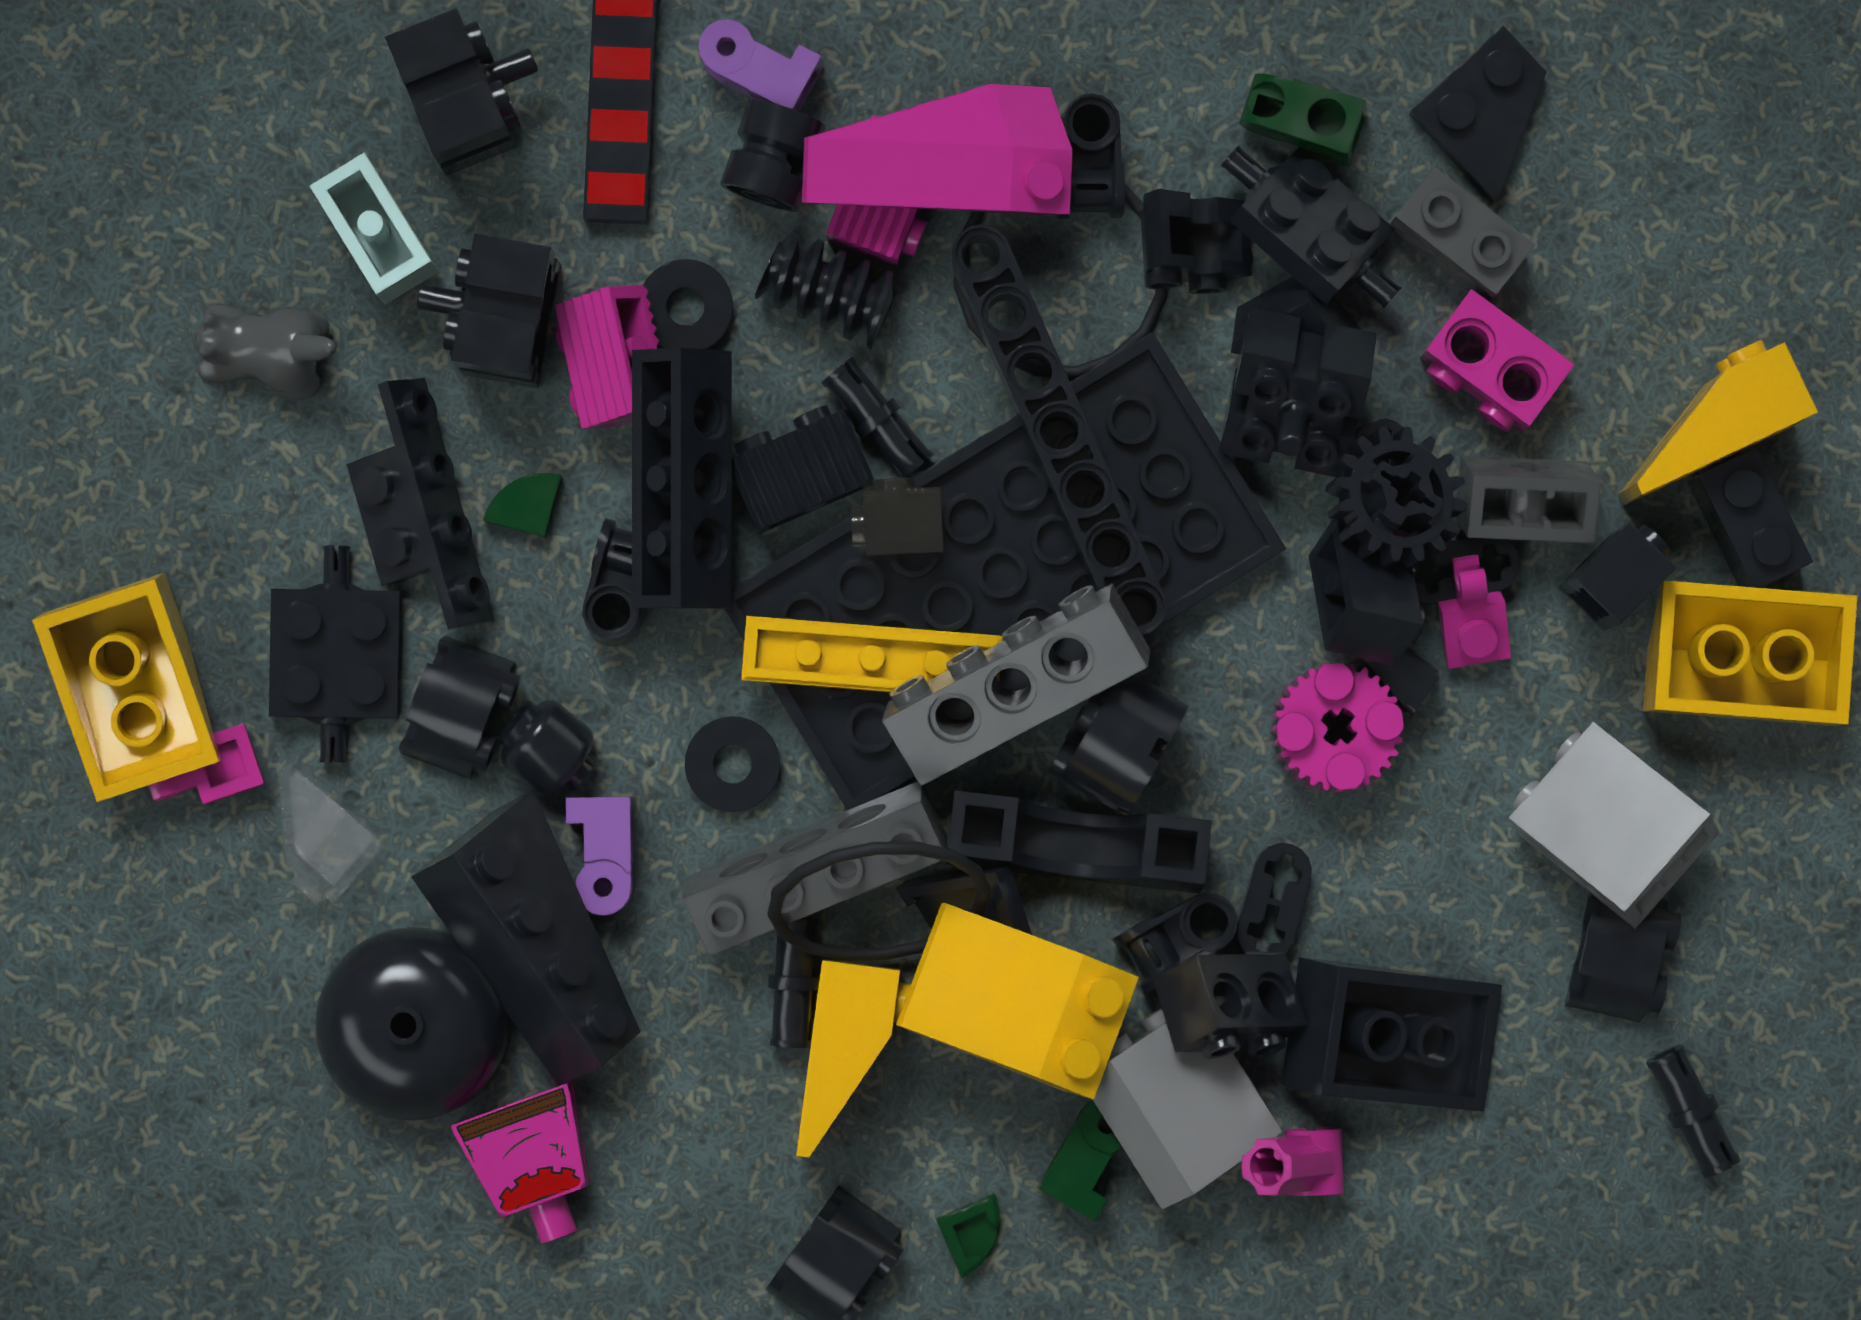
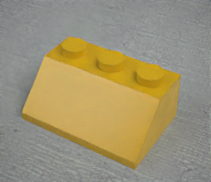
M1663 581L1647 648L1643 711L1826 726L1848 725L1858 596Z

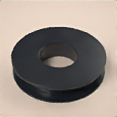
M692 259L670 261L654 270L643 284L648 290L646 298L651 302L648 310L654 315L651 322L657 328L654 335L659 339L658 345L660 347L707 349L714 345L726 332L732 318L733 299L725 279L710 265ZM680 290L695 291L704 301V312L701 318L693 324L680 325L674 322L668 315V302L672 295Z
M735 716L715 719L704 725L694 735L688 745L685 755L687 781L695 795L712 808L725 812H739L750 809L765 800L777 783L780 773L778 748L771 735L761 725L752 720ZM728 746H739L745 749L751 758L750 773L744 780L738 783L722 781L714 769L716 755L720 750Z

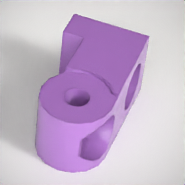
M730 19L718 20L708 25L701 34L698 44L699 55L708 74L715 80L750 99L776 103L799 112L824 68L821 55L800 44L792 58L789 59L754 41L745 26L740 22Z
M633 797L566 798V823H584V867L576 879L575 885L586 910L592 914L604 916L616 913L627 905L632 897L634 888Z

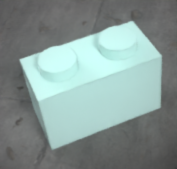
M362 153L310 185V188L370 286L385 305L439 272L375 166L365 153Z

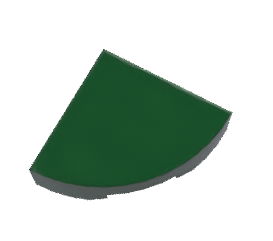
M535 473L512 481L493 498L485 512L483 521L546 538L562 476L553 473Z
M995 1192L936 1218L961 1278L971 1274L983 1264L996 1242L998 1226H1000V1211Z

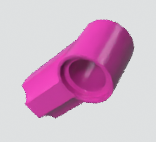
M1306 1128L1286 1129L1285 1136L1256 1139L1254 1147L1250 1152L1242 1155L1243 1178L1252 1183L1258 1195L1316 1196L1344 1194L1342 1128H1317V1130L1306 1131Z

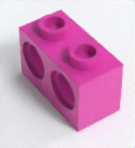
M1472 289L1466 294L1420 356L1422 360L1430 365L1425 373L1431 380L1454 395L1462 388L1481 402L1477 412L1489 423L1504 432H1508L1512 426L1520 432L1526 430L1575 365ZM1469 332L1477 336L1483 346L1482 359L1476 363H1464L1458 360L1451 349V339L1454 334ZM1512 369L1522 370L1532 378L1534 394L1530 400L1516 401L1506 394L1503 388V376L1506 371Z

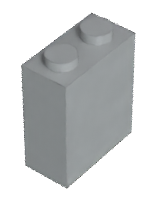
M1592 722L1583 734L1576 732L1562 744L1555 757L1556 764L1540 782L1538 780L1530 782L1519 793L1513 804L1514 812L1509 819L1521 837L1635 929L1720 832L1710 813L1596 723Z
M1162 1008L1138 1023L1144 1032L1143 1035L1134 1041H1131L1127 1033L1117 1037L1093 1101L1161 1209H1164L1194 1195L1241 1162L1242 1155L1250 1152L1254 1147L1256 1139L1276 1137L1282 1133V1130L1233 1053L1220 1058L1206 1059L1203 1052H1175Z

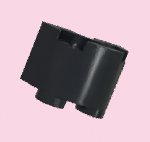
M1156 189L1143 195V209L1140 211L1145 287L1148 289H1170L1182 286L1183 282H1188L1189 293L1213 294L1227 291L1226 280L1252 276L1250 238L1229 221L1245 201L1223 197L1190 198V193Z
M444 635L438 642V651L433 664L427 663L406 717V721L410 722L405 738H403L399 745V751L403 755L471 780L475 769L485 772L491 762L498 742V736L488 732L497 708L506 712L509 711L516 696L521 676L512 673L516 662Z
M1589 892L1582 921L1580 945L1573 963L1564 1006L1640 1022L1647 1011L1659 1014L1664 1004L1668 977L1659 975L1664 949L1673 951L1676 946L1681 925V914L1668 911V902L1662 898L1634 929Z
M838 1185L768 1284L766 1290L808 1320H856L867 1303L858 1296L863 1286L872 1274L882 1281L904 1251L901 1246L894 1242L901 1229Z

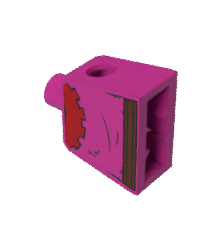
M572 1082L451 1125L454 1136L501 1218L528 1208L541 1244L577 1231L565 1194L587 1187L590 1184V1176Z

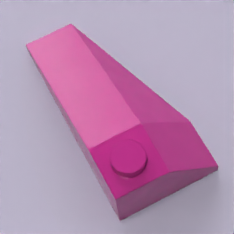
M986 84L952 96L914 105V107L805 137L802 203L1026 215L1070 214L1072 147L1050 87Z

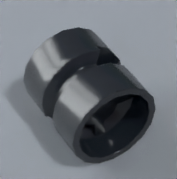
M757 99L748 100L737 132L744 144L742 148L731 151L720 183L721 187L757 203L779 210L798 212L802 200L804 138L825 132L826 125L807 114L776 103Z

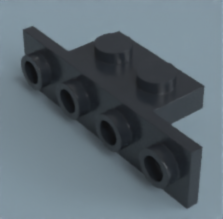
M425 378L390 380L380 383L378 388L395 446L346 465L381 586L397 584L431 572L448 630L495 621L489 602V588L484 577L481 575L473 547L471 525L463 512L454 481V466L446 453L437 421V407L429 393Z

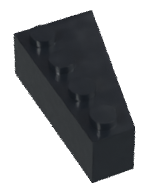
M534 790L489 813L411 876L463 952L486 977L502 1007L558 1086L602 1067L641 1032Z

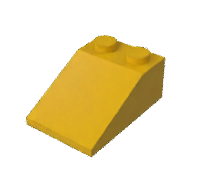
M1759 340L1726 356V359L1716 363L1720 374L1701 388L1618 494L1623 506L1792 428L1818 413L1785 342L1767 350L1763 341Z
M165 572L44 612L32 620L97 802L217 763L221 760L187 634Z
M941 903L896 1025L1061 1091L1094 1100L1139 977L1082 953L950 904Z
M822 960L797 1148L798 1157L810 1158L892 1036L894 1022L897 1023L911 984L899 983L901 969Z

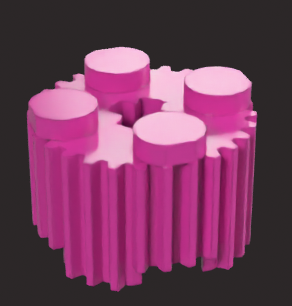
M1342 663L1323 664L1316 668V671L1312 668L1303 673L1304 678L1299 676L1291 682L1292 686L1289 685L1281 692L1284 698L1278 699L1274 704L1279 711L1271 715V718L1277 721V725L1270 728V733L1277 734V739L1271 743L1273 747L1280 748V752L1276 755L1277 760L1284 759L1286 762L1282 769L1285 772L1292 769L1294 771L1292 777L1294 781L1303 778L1305 780L1304 787L1310 788L1317 785L1319 792L1328 791L1329 788L1332 793H1339L1343 790L1349 792L1356 790L1358 786L1361 788L1369 785V780L1372 781L1382 776L1380 771L1389 769L1391 766L1388 759L1397 757L1399 753L1394 749V746L1401 744L1403 738L1399 737L1404 729L1402 710L1395 704L1398 701L1396 697H1388L1387 693L1390 687L1388 685L1381 687L1378 684L1380 681L1378 675L1369 678L1368 669L1366 668L1356 672L1355 664L1347 666ZM1328 712L1334 718L1339 713H1342L1349 719L1346 729L1351 733V737L1347 743L1340 738L1332 745L1323 738L1328 729L1321 721L1324 714Z

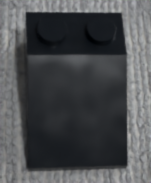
M1299 957L1295 986L1308 1026L1288 1036L1282 1085L1322 1096L1484 1112L1502 985L1369 965Z

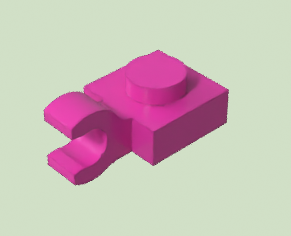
M1477 554L1452 558L1456 599L1438 602L1443 655L1448 669L1510 659L1506 603L1501 591L1488 593L1485 570L1480 569Z
M242 723L213 733L221 759L219 762L148 785L153 800L160 802L197 788L202 804L207 805L266 785L246 724Z

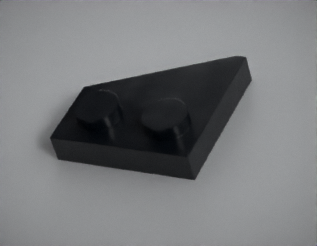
M1503 26L1416 105L1409 115L1492 203L1503 190L1547 71Z

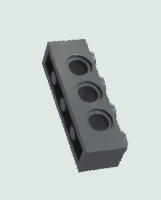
M1113 584L1097 592L1093 586L1081 588L1059 603L1061 611L1040 622L1036 616L1027 617L1009 627L1002 634L1004 641L985 651H982L978 645L970 647L946 663L948 671L929 681H926L923 675L916 676L902 683L890 693L892 700L887 704L882 722L920 786L1148 667L1150 648ZM1072 638L1084 645L1087 654L1079 660L1067 661L1055 653L1052 645L1060 639ZM1007 668L1019 669L1027 675L1031 684L1022 690H1009L999 683L996 674ZM949 698H959L966 701L972 707L974 714L964 720H955L943 712L940 704Z
M917 781L688 876L683 901L710 956L774 930L767 915L773 889L796 867L832 850L870 842L917 841L947 848L948 836L925 785L920 786ZM873 855L833 864L805 877L785 896L781 914L786 924L941 860L919 855Z

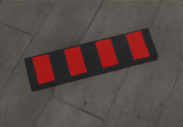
M593 0L583 209L584 222L648 225L658 0Z

